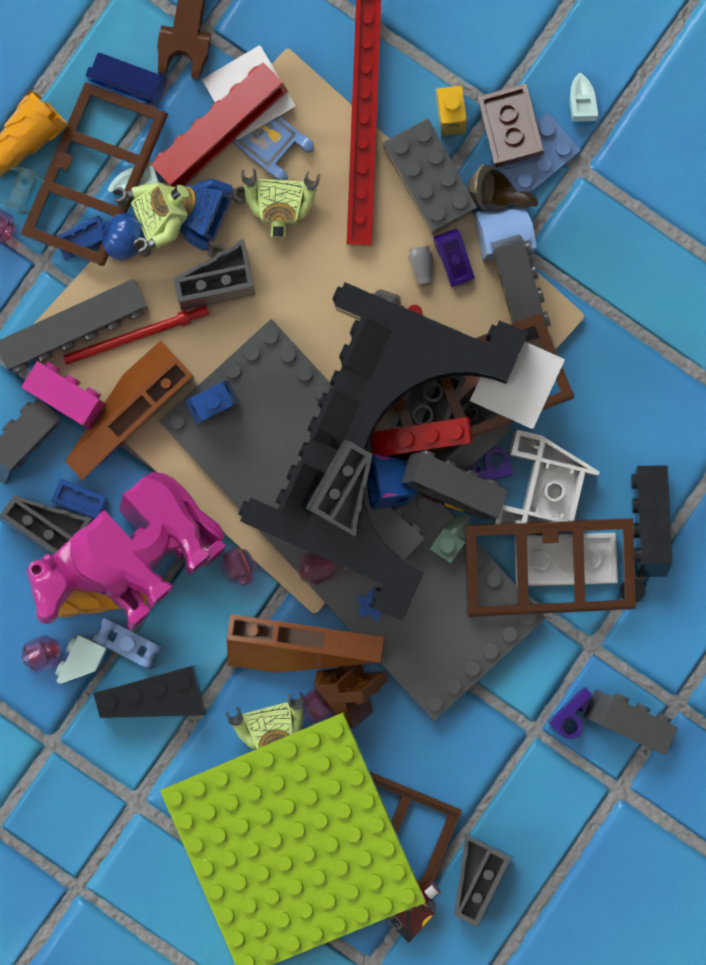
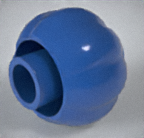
M121 213L113 217L109 222L104 221L99 230L106 253L118 261L129 260L139 254L137 252L139 249H136L133 243L138 238L146 239L137 216L130 213Z

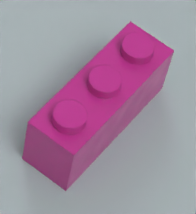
M37 361L21 387L76 422L91 429L106 403L99 400L101 394L90 387L86 391L78 387L81 382L69 374L64 378L58 374L60 369L49 362L44 366Z

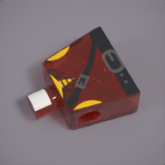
M430 881L423 888L420 887L426 900L425 903L386 918L408 943L420 932L436 912V904L432 899L439 895L441 891L433 881Z

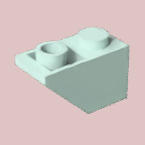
M78 635L77 639L72 638L66 650L70 654L66 662L61 661L55 674L59 676L56 682L60 684L97 671L108 648L82 635Z

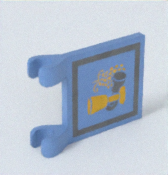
M281 116L271 120L241 139H235L232 142L276 180L288 179L287 173L276 164L294 143L306 153H310L314 149L313 142Z

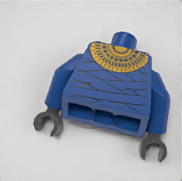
M210 179L198 182L195 186L187 185L185 187L189 196L183 201L188 216L181 225L180 232L187 242L201 251H208L209 257L213 258L211 255L212 248L217 247L221 251L223 249L219 245L209 244V241L214 242L232 199L240 204L245 201L236 195L238 191L245 193V189L243 186L234 189L230 184Z

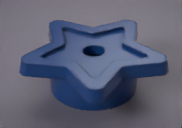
M373 588L367 596H356L361 605L358 617L369 615L376 621L380 620V611L374 609L375 603L371 602L376 588ZM369 603H373L374 606L372 608L369 607Z

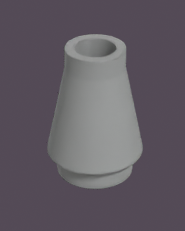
M429 246L409 249L410 255L408 259L415 274L417 284L432 282V252H430Z

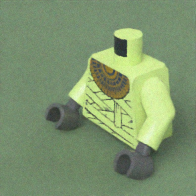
M253 169V176L247 178L244 176V170H242L241 177L244 183L246 202L253 215L261 218V223L271 224V238H286V225H297L298 220L306 217L315 202L316 187L320 181V174L317 175L316 181L309 180V171L306 173L304 181L257 179L255 169Z
M152 183L132 187L131 191L127 192L122 187H116L112 191L116 196L123 194L122 198L114 200L121 206L126 205L131 198H134L131 205L146 239L138 238L133 243L134 247L139 249L137 252L140 256L148 257L153 247L157 249L177 238L181 225L188 216L183 201L189 196V193L184 186L172 187L163 183Z
M300 692V698L297 700L292 699L291 693H289L288 702L244 714L241 713L239 707H236L238 713L236 716H229L228 711L226 712L228 722L233 726L238 737L249 748L258 749L302 729L305 720L303 693Z

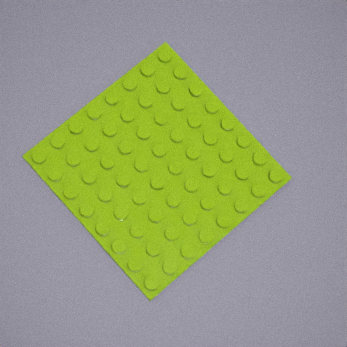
M344 712L160 790L235 965H273L426 902Z

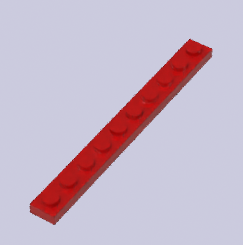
M356 0L346 245L372 246L381 0Z

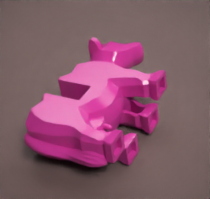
M152 472L125 492L121 500L119 511L137 530L131 538L104 510L89 525L76 532L53 556L47 553L41 560L33 561L29 565L26 574L30 582L32 597L36 604V618L42 624H52L55 622L61 606L67 601L74 590L79 589L108 596L114 604L126 612L128 617L127 627L132 631L149 616L151 611L144 604V598L138 591L147 595L148 603L153 608L172 590V585L164 582L161 576L152 571V569L157 567L163 555L172 552L179 558L184 555L186 572L191 576L203 564L207 567L224 552L226 545L221 541L224 538L223 530L216 521L199 509L186 489L173 477L165 473Z

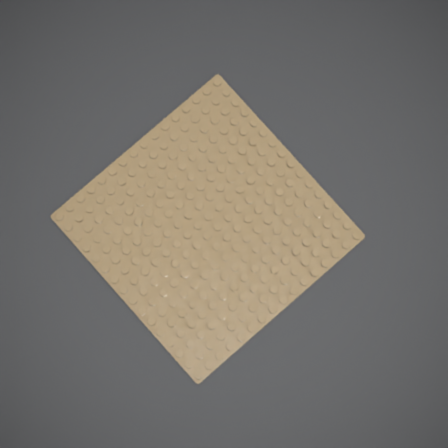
M285 49L272 63V66L288 90V94L293 100L295 107L280 116L301 134L309 138L313 142L314 149L310 153H306L294 143L276 165L287 173V181H304L308 171L309 180L316 181L317 175L320 174L314 205L304 219L298 220L297 225H286V238H271V224L261 223V218L254 216L248 206L245 193L238 191L236 192L237 197L245 201L240 204L232 199L214 242L209 241L211 245L221 246L224 252L236 245L238 241L244 239L256 295L206 305L210 315L193 320L190 325L184 327L179 325L66 365L63 355L177 316V313L181 312L174 278L211 258L208 255V251H201L187 242L179 230L178 236L174 241L157 249L153 247L148 257H142L137 254L132 259L118 261L109 256L104 267L90 262L35 323L134 278L148 309L144 310L145 315L135 320H131L129 317L120 321L122 325L111 331L105 328L97 332L99 336L85 342L84 339L75 342V347L68 351L61 352V349L51 353L52 358L41 362V364L45 366L47 362L60 369L58 373L60 376L66 378L69 374L81 382L78 387L85 391L90 387L101 394L99 400L105 402L122 375L159 341H162L193 374L195 379L127 439L125 443L158 473H165L173 477L186 489L199 509L216 521L231 540L312 613H317L324 606L325 602L258 529L240 522L242 516L238 515L240 509L159 421L270 319L278 325L330 382L335 370H341L342 365L339 355L344 344L349 345L352 340L349 333L356 320L337 312L332 300L337 287H343L344 282L369 293H375L377 290L382 289L398 294L401 298V305H404V308L408 309L414 304L419 305L423 316L474 338L487 334L491 325L497 326L499 320L509 325L512 322L495 260L482 262L475 215L472 213L431 235L383 148L384 141L389 138L377 127L372 246L346 245L352 104L292 50ZM231 143L184 187L187 185L195 186L198 182L210 179L230 184L234 189L239 186L244 187L241 172L244 170V176L251 178L253 176V169L256 170L257 179H276L234 143ZM457 228L461 233L475 279L451 287L442 260L435 247L433 237ZM429 246L430 252H432V282L417 284L415 274L408 259L410 255L409 249ZM214 247L211 250V255L215 257L221 250ZM538 273V279H535V284L537 288H541L545 302L541 303L543 312L547 311L551 326H548L547 329L556 350L583 320L584 314ZM200 307L187 309V312H188V311H191V310H194V309H197V308H200ZM539 338L527 341V343L543 349ZM463 376L466 377V381L458 397L459 400L474 386H477L480 377ZM395 404L386 412L374 431L390 429L397 412Z

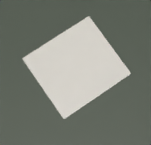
M259 45L206 76L202 81L214 102L222 100L229 93L232 86L241 83L248 76L249 71L253 67L259 66L262 62L278 78L279 76ZM288 92L239 135L236 140L241 139L294 108L295 104Z
M524 342L507 383L503 384L480 377L470 401L533 429L565 359Z

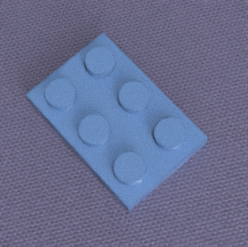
M549 112L537 121L545 154L496 168L510 180L512 186L518 192H533L581 151ZM491 159L490 162H491V163L493 164V166L495 167L494 161H493V159Z

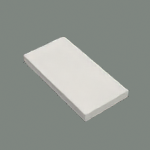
M616 533L583 534L585 584L618 583ZM559 534V543L543 544L542 535H527L528 586L574 585L573 535ZM514 536V541H515V571H516V585H517L516 536Z

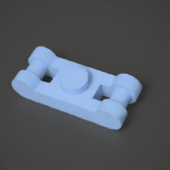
M103 618L101 622L102 627L98 634L95 633L92 640L151 670L154 665L152 661L156 653H160L162 646L109 619ZM111 630L118 633L114 642L107 639ZM141 645L147 648L144 656L137 654Z

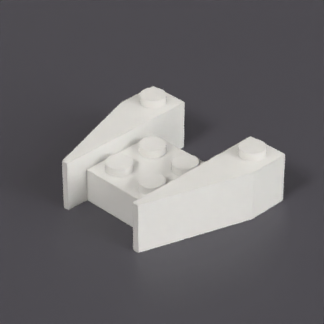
M515 430L512 434L508 456L533 462L522 509L503 505L499 519L492 520V524L574 520L584 476L595 477L599 476L600 472L541 435Z

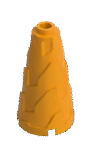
M32 89L18 104L17 110L4 124V129L0 133V178L9 170L15 169L31 153L34 154L46 142L53 140L68 126L65 119L48 102L41 101L43 97Z
M76 589L59 609L57 618L100 613L122 608L114 604L108 596L97 592ZM138 591L144 598V604L146 605L148 601L147 595Z

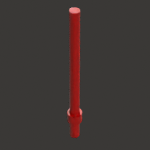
M206 305L188 312L183 310L178 312L177 316L63 355L65 364L68 365L179 325L181 327L190 325L191 321L210 314Z

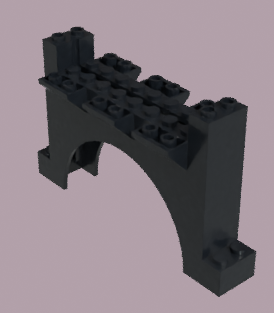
M344 282L343 287H337L332 300L337 312L356 319L349 333L352 340L349 345L344 344L339 355L342 365L341 370H335L330 381V385L333 388H330L328 393L323 392L318 403L321 411L318 417L313 416L307 429L310 432L309 443L304 441L298 454L302 459L298 461L297 465L292 464L286 477L289 480V484L286 490L281 488L276 499V503L279 504L278 509L250 497L249 502L244 500L238 515L242 516L240 522L384 584L382 589L376 588L371 602L375 603L374 609L403 621L424 573L401 560L383 542L368 515L364 495L356 527V537L306 509V506L344 440L350 441L366 450L376 426L386 412L403 396L426 383L449 377L473 376L506 384L528 332L499 320L497 326L491 325L486 336V341L489 342L487 344Z

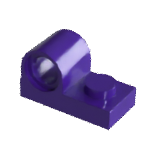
M456 228L434 236V244L442 260L450 286L454 287L475 279L459 230Z
M493 448L485 455L484 471H480V467L468 469L478 473V477L483 480H494L513 475L508 454L500 448ZM492 454L501 455L503 458L502 466L493 467L489 462L490 456Z
M582 687L548 721L553 729L567 739L578 737L582 732L583 726L581 720L574 713L577 710L582 712L591 703L589 700L592 696L591 692L586 687ZM572 719L576 723V729L572 733H565L563 724L566 720Z

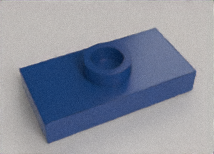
M98 215L57 237L91 249L102 243V235L99 234V230L103 221ZM61 251L65 261H68L76 257L72 254Z
M60 478L51 502L95 519L103 511L108 497Z

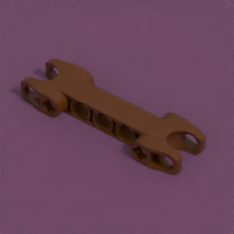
M178 0L173 27L161 25L157 43L159 75L166 76L170 61L175 56L184 55L192 60V80H200L203 68L208 60L211 44V33L200 32L205 0Z

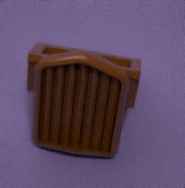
M362 665L342 666L334 669L318 670L314 686L336 715L344 712L350 728H356L372 713L373 708L370 696L381 690L380 687L388 681L386 671L364 673Z

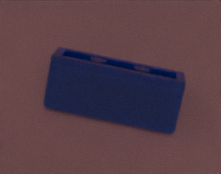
M97 53L93 66L88 67L85 75L87 80L157 107L168 82L165 76L102 53Z

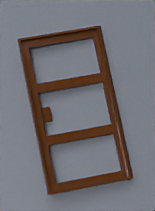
M85 82L21 234L27 238L104 267L109 255L103 247V242L99 251L96 252L38 230L35 227L50 192L113 217L121 213H127L133 198L124 206H115L55 183L60 169L69 171L74 157L67 154L73 141L134 164L135 166L125 187L126 192L131 191V188L138 186L168 113ZM91 96L154 119L139 155L77 132Z
M541 313L510 324L523 331L535 327L543 349L558 356ZM484 334L476 338L489 344V342L486 341L487 334ZM561 367L556 378L561 392L549 396L542 411L574 399V392L571 390L563 367ZM450 377L439 379L454 418H465ZM402 397L395 403L403 427L414 426ZM502 415L472 426V437L474 438L515 421ZM445 448L434 449V450H427V451L432 452V453H435V452H438V451L443 450V449H445Z
M633 518L464 525L468 617L631 610L636 608ZM623 529L625 600L585 601L583 531ZM558 532H572L574 602L529 604L527 534L542 533L543 544L559 543ZM516 534L518 605L478 607L476 536Z
M370 772L375 785L401 795L391 820L396 834H398L411 800L448 815L421 880L416 879L422 893L426 895L424 891L432 885L458 819L461 816L462 809Z

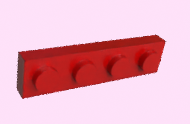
M465 417L375 431L370 441L372 455L395 456L421 452L422 450L427 451L473 444L470 418Z

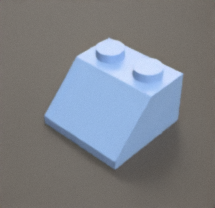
M516 206L498 211L484 210L474 212L482 262L495 260L491 242L518 234L521 235L524 241H529L532 254L536 250L533 223L525 208Z

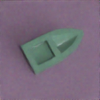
M464 514L450 521L434 541L430 550L451 563L465 543L464 525H470V515Z

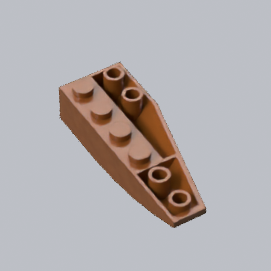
M159 341L122 375L104 402L106 405L91 429H86L65 462L81 480L85 479L194 380L193 374L162 341Z
M230 614L226 639L228 665L282 673L381 663L385 637Z

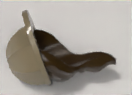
M482 164L467 183V190L473 201L483 210L491 209L498 211L509 205H516L520 208L538 206V201L533 194L516 191L510 180L502 172L495 170L490 165Z

